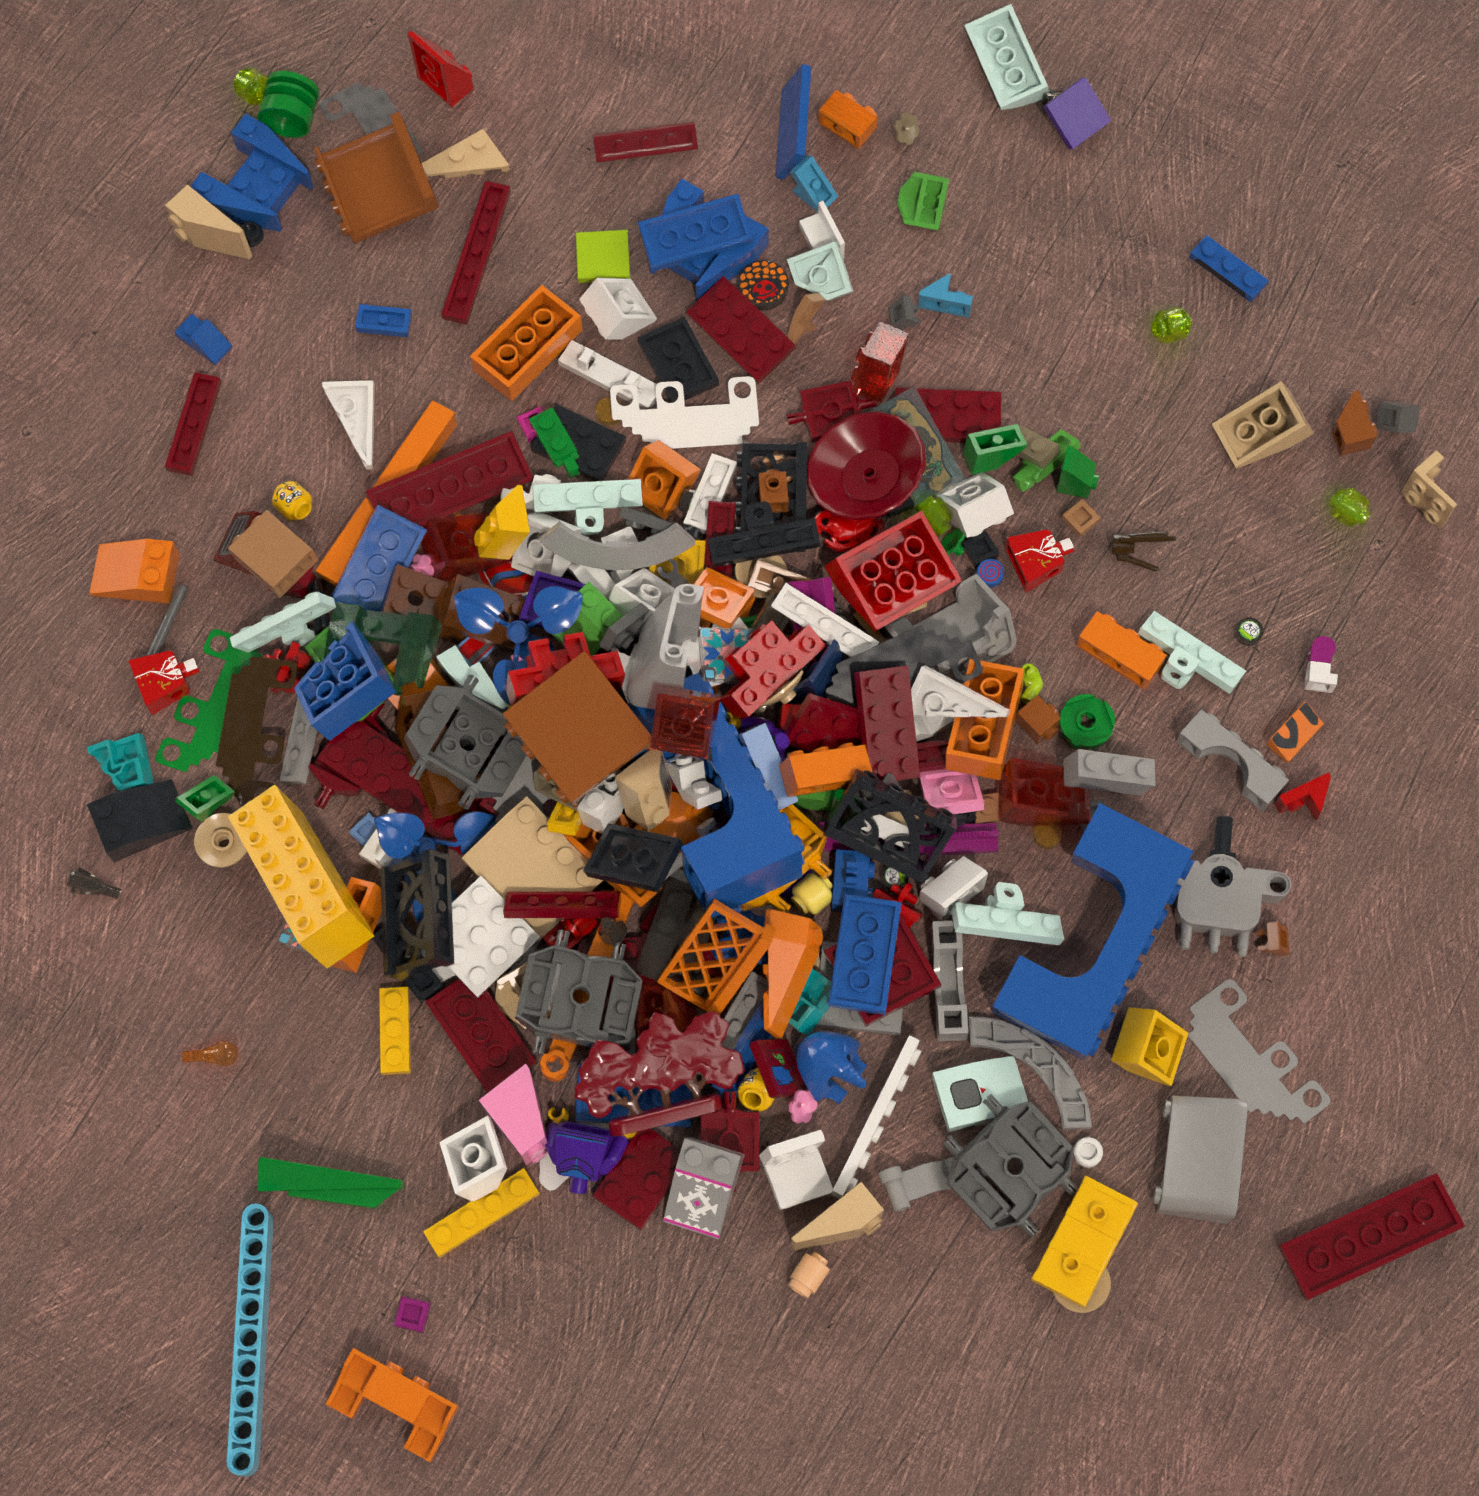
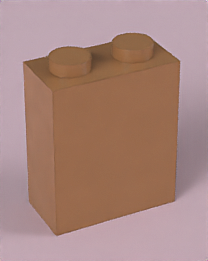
M268 510L262 515L255 517L251 522V526L242 534L237 535L228 547L234 559L279 598L318 561L313 549Z

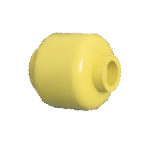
M809 873L792 887L793 896L791 900L804 915L807 913L816 915L832 902L833 894L831 889L833 885L828 878L824 880L821 876Z

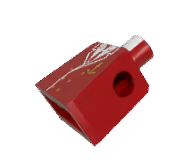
M1046 529L1008 537L1005 551L1026 593L1061 573L1065 563L1063 556L1073 553L1074 547L1069 537L1056 542L1051 531Z
M165 651L128 661L145 705L152 715L189 694L190 689L185 678L200 673L194 657L179 663L173 651Z

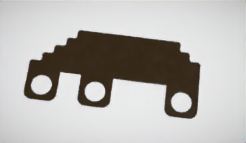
M251 657L249 666H242L240 674L231 675L216 766L223 767L222 775L229 777V787H235L234 796L241 798L240 807L254 799L257 789L261 787L269 789L275 785L270 782L254 781L253 775L256 762L278 764L282 760L285 743L283 737L261 734L268 688L291 689L294 686L297 673V664L294 661ZM280 666H288L291 669V678L286 683L278 682L275 677V673ZM270 740L275 741L279 746V751L273 758L265 757L262 751L263 745Z

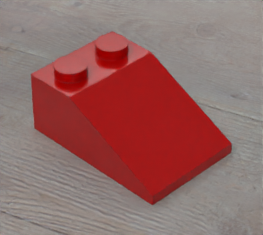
M413 31L407 33L417 77L452 108L474 89L471 71L465 65H459L448 50L443 51L437 44Z

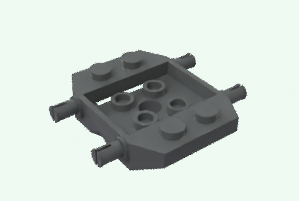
M468 675L462 687L436 685L404 737L413 760L416 762L409 775L413 777L417 769H419L414 779L419 780L424 770L427 769L432 773L447 777L457 788L465 792L458 802L462 807L468 798L463 807L464 809H469L473 800L477 798L502 797L527 756L520 747L524 744L520 736L517 735L513 738L503 725L507 722L503 713L472 695V691L479 682L478 678L475 677L472 684L469 685L474 677L473 675ZM455 708L458 709L459 711L457 715L455 716L448 730L444 734L434 753L431 752L430 749L437 740L438 736L440 735L447 721L451 717ZM501 735L504 737L480 779H476V775ZM462 739L470 740L473 744V750L466 751L462 749L459 741Z
M558 930L554 946L529 954L515 1019L535 1036L532 1054H537L540 1044L538 1056H544L545 1044L548 1038L591 1048L597 1040L617 1043L620 1046L629 1044L643 980L623 961L625 944L620 946V943H614L612 958L589 956L566 948L570 932L565 931L562 941L564 930ZM557 964H561L551 1016L548 1019L546 1018L556 967ZM610 976H613L601 1031L599 1027ZM578 989L584 990L588 995V1001L583 1004L577 1003L573 999V992Z
M990 1094L986 1097L987 1099L983 1100V1103L994 1113L995 1118L966 1147H961L952 1135H949L946 1138L947 1140L942 1142L954 1155L946 1184L990 1231L1017 1225L1021 1227L1029 1238H1032L1039 1229L1035 1227L1028 1217L1042 1198L1058 1185L1070 1197L1079 1189L1068 1177L1071 1172L1074 1148L1031 1101L1007 1107L1002 1106ZM1011 1158H1016L1020 1162V1170L1014 1175L1007 1170V1162ZM975 1163L1014 1204L1012 1208L973 1167Z

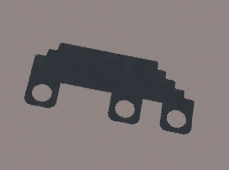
M920 625L836 664L838 674L832 676L833 685L826 688V693L829 700L858 709L854 672L908 665L912 688L921 667L924 665L931 668L948 660L957 681L961 683L981 675L983 667L970 640L961 643L958 637L950 640L947 634L943 633L937 636L933 629L925 632L923 626ZM969 657L975 662V670L972 674L963 675L958 671V662L962 658Z

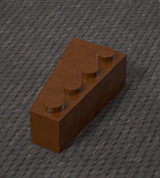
M433 690L404 696L394 728L411 768H413L416 762L413 760L404 737ZM446 725L430 749L431 752L434 753L446 733ZM425 769L417 782L433 820L465 812L466 809L463 807L468 798L462 807L458 804L465 792L457 788L447 777Z

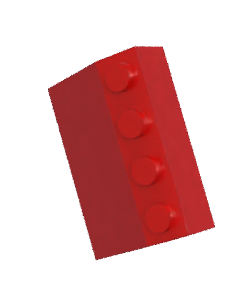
M923 511L842 554L824 566L837 590L874 631L962 582L961 577Z

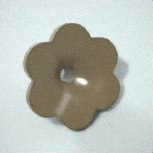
M906 112L900 115L893 128L894 132H896L897 142L904 143L905 145L913 143L914 138L919 134L917 116Z

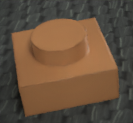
M1083 499L1062 515V520L1079 538L1097 525L1101 519Z
M999 792L982 795L984 810L977 811L975 824L1003 822L1004 817Z

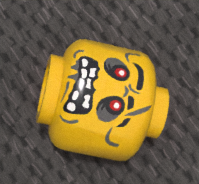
M288 481L275 488L272 505L287 520L296 521L304 519L310 513L312 497L297 482Z
M759 1069L750 1070L744 1076L738 1088V1098L741 1104L752 1111L761 1112L767 1110L773 1104L775 1098L769 1097Z

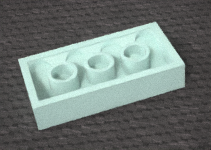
M1011 4L964 25L1001 110L1028 105L1050 96L1048 85Z

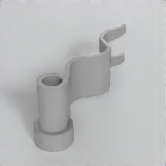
M951 1157L942 1161L926 1163L904 1172L901 1171L900 1166L879 1172V1179L881 1184L886 1187L893 1211L899 1212L910 1208L909 1201L937 1191L951 1189L946 1182L954 1158ZM976 1169L982 1177L987 1176L982 1169Z

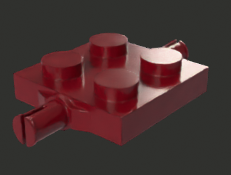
M849 380L800 391L802 412L786 414L789 426L804 422L809 430L811 441L817 442L831 426L852 415L861 414L862 409L877 407L875 396L859 399L854 392L852 381Z
M724 1091V1109L701 1115V1140L745 1154L739 1174L745 1171H760V1112H744L736 1109L737 1092L731 1091L730 1103L729 1091Z

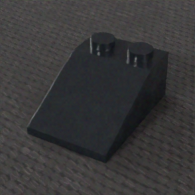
M172 779L115 792L87 804L105 852L114 863L192 829L185 809L175 802L179 795Z

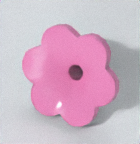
M416 554L413 558V563L408 567L431 577L434 574L431 558L428 555Z
M809 1089L805 1091L798 1090L794 1097L788 1100L792 1121L799 1124L801 1122L807 1123L811 1120L812 1113L817 1108V1101L814 1100Z

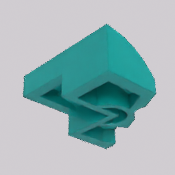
M136 733L117 741L108 739L87 747V752L94 756L101 764L100 768L112 778L113 784L119 791L154 783L143 734Z
M813 968L789 1021L793 1027L806 1036L812 1032L830 1008L828 1007L831 982Z

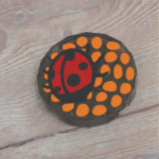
M766 260L755 261L744 267L739 274L737 289L759 310H771L781 305L786 299L789 291V279L787 273L780 265Z

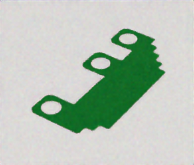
M219 629L210 631L203 651L208 655L226 660L208 702L191 696H183L180 699L174 713L175 720L197 729L190 744L173 738L163 739L155 756L157 763L187 772L191 764L198 766L202 758L209 760L214 752L218 753L231 675L240 674L242 666H249L251 657H263L261 653L257 652V649L248 653L233 648L230 637L234 634ZM216 636H223L228 641L227 648L222 652H215L211 649V640ZM189 702L195 703L199 708L197 716L192 719H186L181 714L183 705ZM171 744L178 746L180 749L179 758L175 761L165 760L163 750L166 746Z

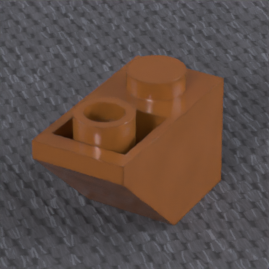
M1359 390L1352 393L1332 431L1340 456L1371 449L1377 437L1376 425L1370 421L1368 416V404L1365 399H1362Z

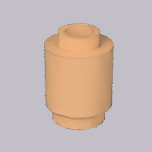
M815 1252L812 1255L805 1253L791 1274V1281L788 1286L808 1299L811 1293L815 1294L830 1271L826 1266L828 1261Z

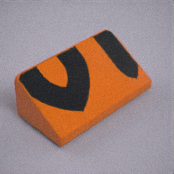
M1304 702L1270 738L1266 746L1289 763L1324 723L1310 705Z

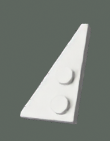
M374 381L322 382L323 389L366 470L373 469Z
M926 665L921 667L911 688L914 715L997 718L1008 717L1011 711Z

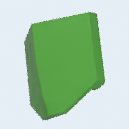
M918 172L912 174L900 188L897 202L904 224L939 231L946 206L949 178Z

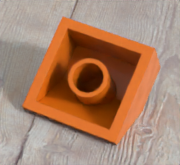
M658 440L643 447L628 480L641 479L642 505L666 520L690 492L701 469Z

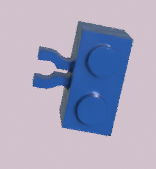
M836 850L832 912H842L845 894L873 898V889L868 888V878H874L875 862L870 861V857L858 851Z

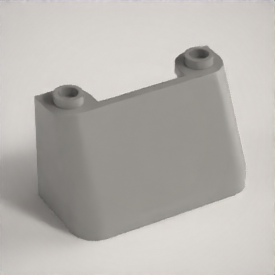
M977 574L959 584L956 590L957 602L913 626L906 617H899L884 626L885 634L890 639L922 625L925 632L933 629L937 636L945 633L950 640L958 637L961 643L970 640L979 660L990 663L1007 655L1016 645V634L1009 608ZM965 657L958 662V671L961 674L966 675L971 658ZM948 660L931 667V669L957 682Z
M693 584L679 585L645 620L646 622L641 628L627 685V699L632 705L668 712L667 708L683 703L688 653L681 645L688 639L695 643L697 641L704 586Z
M1173 1095L1169 1101L1165 1100L1163 1118H1167L1169 1133L1163 1181L1160 1187L1155 1186L1153 1194V1204H1157V1213L1228 1224L1235 1217L1241 1179L1248 1110L1247 1101Z

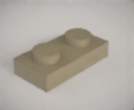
M1019 425L1027 447L1017 456L1043 469L1061 452L1059 445Z

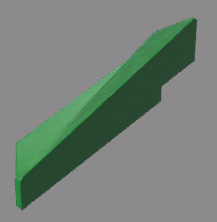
M259 1157L258 1191H288L287 1196L291 1198L377 1209L386 1199L405 1187V1183L399 1179Z

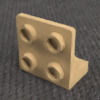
M1436 450L1412 472L1401 493L1410 505L1416 506L1424 514L1425 519L1429 523L1442 528L1457 504L1434 483V478L1442 470L1439 466L1444 459Z

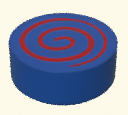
M986 559L979 564L977 575L989 588L996 587L1003 580L1004 567L995 559Z

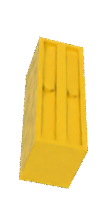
M273 785L228 816L297 942L328 969L374 937L372 930L304 813L276 785Z

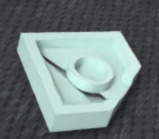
M836 241L787 259L794 283L799 287L812 293H820L828 301L854 292Z

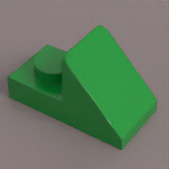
M213 775L178 796L175 802L203 823L208 817L212 816L213 810L231 800L235 791Z

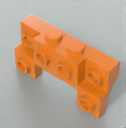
M353 1348L343 1365L338 1381L326 1405L354 1419L362 1402L367 1398L415 1425L403 1448L431 1463L446 1436L445 1433L459 1406L430 1391L429 1387L431 1384L415 1375L413 1380L403 1376L402 1374L405 1369L390 1361L385 1366Z

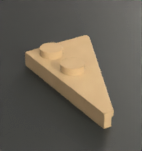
M484 129L422 163L428 180L429 176L445 175V178L467 176L468 174L480 175L484 174L485 170L501 169L502 172L510 170L509 164Z

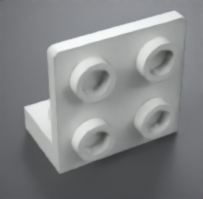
M822 1130L768 1146L759 1155L780 1210L832 1193L833 1187L818 1147L825 1141Z

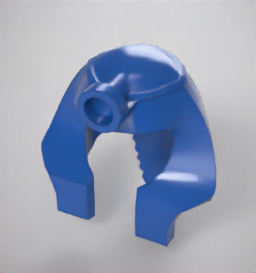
M818 1031L808 1035L797 1045L796 1063L801 1077L815 1101L819 1102L823 1098H828L839 1104L848 1092L834 1081H829L831 1077L843 1079V1081L857 1086V1088L863 1089L867 1086L866 1080L861 1075L867 1065L860 1060L857 1053L861 1046L858 1040L841 1033Z

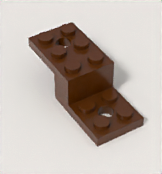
M397 564L392 572L380 617L455 644L467 636L514 653L515 642L509 639L507 628L495 622L493 628L484 634H474L466 630L458 618L454 596L470 588L492 590L503 600L504 609L502 614L505 616L506 622L510 624L514 621H519L526 599L459 574L447 583ZM409 593L419 596V606H413L409 603Z

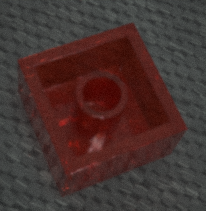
M883 322L878 324L875 331L870 330L866 338V346H861L856 356V361L859 364L856 365L851 376V380L854 381L853 393L880 404L882 403L900 372L910 333Z

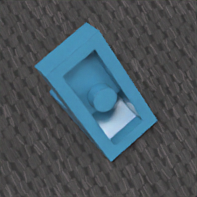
M806 155L789 172L797 183L793 193L817 212L818 202L824 201L826 207H828L838 197L813 156Z
M951 274L944 276L920 291L919 308L969 318L973 296L960 291L949 292Z

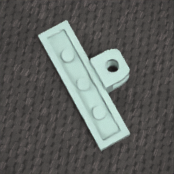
M641 479L538 484L532 486L534 513L574 511L575 526L582 529L581 535H596L602 531L604 525L603 509H616L623 506L629 508L642 507ZM591 519L594 524L593 527H588L585 524V520Z
M320 592L310 593L305 596V599L286 605L282 611L263 617L261 622L240 629L239 633L230 637L232 647L249 653L280 636L284 644L291 646L294 641L303 646L316 637L315 632L308 629L306 623L335 609L334 598Z
M1156 611L1150 615L1138 632L1140 636L1156 644L1170 655L1167 664L1161 672V679L1176 689L1183 688L1193 674L1197 672L1230 694L1246 672V670ZM1171 673H1177L1180 676V678H1173L1171 676Z
M998 882L994 888V896H988L985 906L955 902L951 908L954 929L958 933L1060 945L1064 940L1059 915L1021 911L1024 907L1021 889L1016 884ZM1004 891H1009L1013 897H1008Z

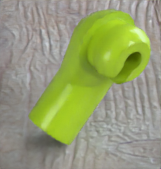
M1031 663L1022 666L1026 689L1021 695L1020 701L1025 705L1035 698L1043 687L1041 675L1038 669Z

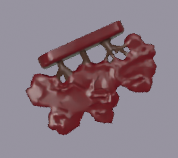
M709 1011L694 1017L687 1029L681 1032L674 1024L673 1018L654 1012L649 1021V1029L643 1031L637 1039L639 1051L636 1054L631 1055L627 1053L617 1043L597 1040L589 1052V1057L583 1061L579 1069L581 1081L574 1088V1098L586 1102L589 1114L596 1118L605 1117L611 1112L615 1104L627 1107L630 1110L628 1115L611 1119L608 1123L610 1136H620L721 1110L723 1107L720 1095L707 1094L701 1096V1089L706 1083H714L723 1089H731L737 1081L738 1075L743 1074L745 1069L741 1054L735 1050L725 1048L721 1044L727 1037L729 1023L722 1019L719 1013ZM698 1072L702 1074V1080L697 1082L696 1078ZM681 1084H686L693 1093V1098L671 1103L669 1094L675 1091ZM621 1086L626 1089L631 1099L628 1100L627 1096L622 1099L615 1092V1088ZM637 1086L639 1088L638 1094L634 1095L632 1090ZM651 1088L659 1090L663 1106L642 1111L637 1102L641 1093ZM608 1095L614 1096L616 1101L610 1102Z

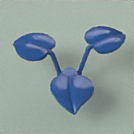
M556 586L541 590L536 595L533 604L534 611L539 617L528 624L523 621H514L510 624L497 617L504 609V602L492 590L470 588L454 596L458 618L466 630L474 634H484L493 628L496 621L507 628L509 639L515 642L513 661H499L493 672L495 688L508 705H510L505 688L508 671L528 668L526 660L518 661L521 642L528 639L530 628L542 622L545 631L550 634H558L568 630L574 624L581 611L583 597L580 592Z
M481 811L465 813L457 820L454 826L453 833L458 840L454 842L440 840L435 837L429 838L424 834L425 827L420 818L410 813L385 814L376 817L374 823L382 850L388 856L397 859L406 857L410 853H413L415 856L422 855L421 852L425 850H435V845L437 844L450 847L460 846L461 853L465 855L497 824L495 822L497 816ZM451 889V897L453 903L456 900V895L454 891ZM415 899L412 904L413 913L418 924H420L424 918V906Z

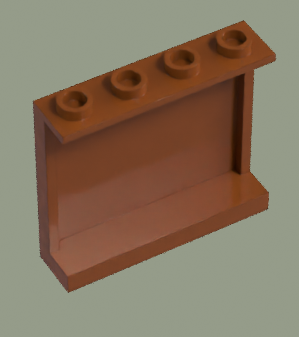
M400 112L390 115L393 124L324 154L321 153L318 146L314 148L318 158L314 159L319 173L324 172L326 179L322 180L328 195L332 193L334 196V200L331 201L332 207L336 215L341 214L343 221L339 222L345 237L350 235L354 244L440 208Z
M585 651L503 713L507 720L503 724L513 738L517 735L520 736L524 742L520 746L530 760L534 757L537 758L541 763V766L537 768L547 782L553 779L559 787L555 790L556 794L564 804L570 801L574 807L578 806L576 802L644 749L649 751L657 745L654 738Z

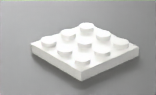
M482 876L452 903L454 964L448 966L477 997L482 995L540 939V936L522 918H504L505 900Z

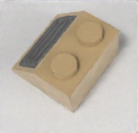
M657 744L615 777L626 816L648 832L670 815L672 783L662 748Z

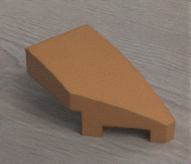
M820 293L806 294L799 303L788 333V338L794 344L798 343L804 332L811 333L816 329L810 320H812L825 302Z

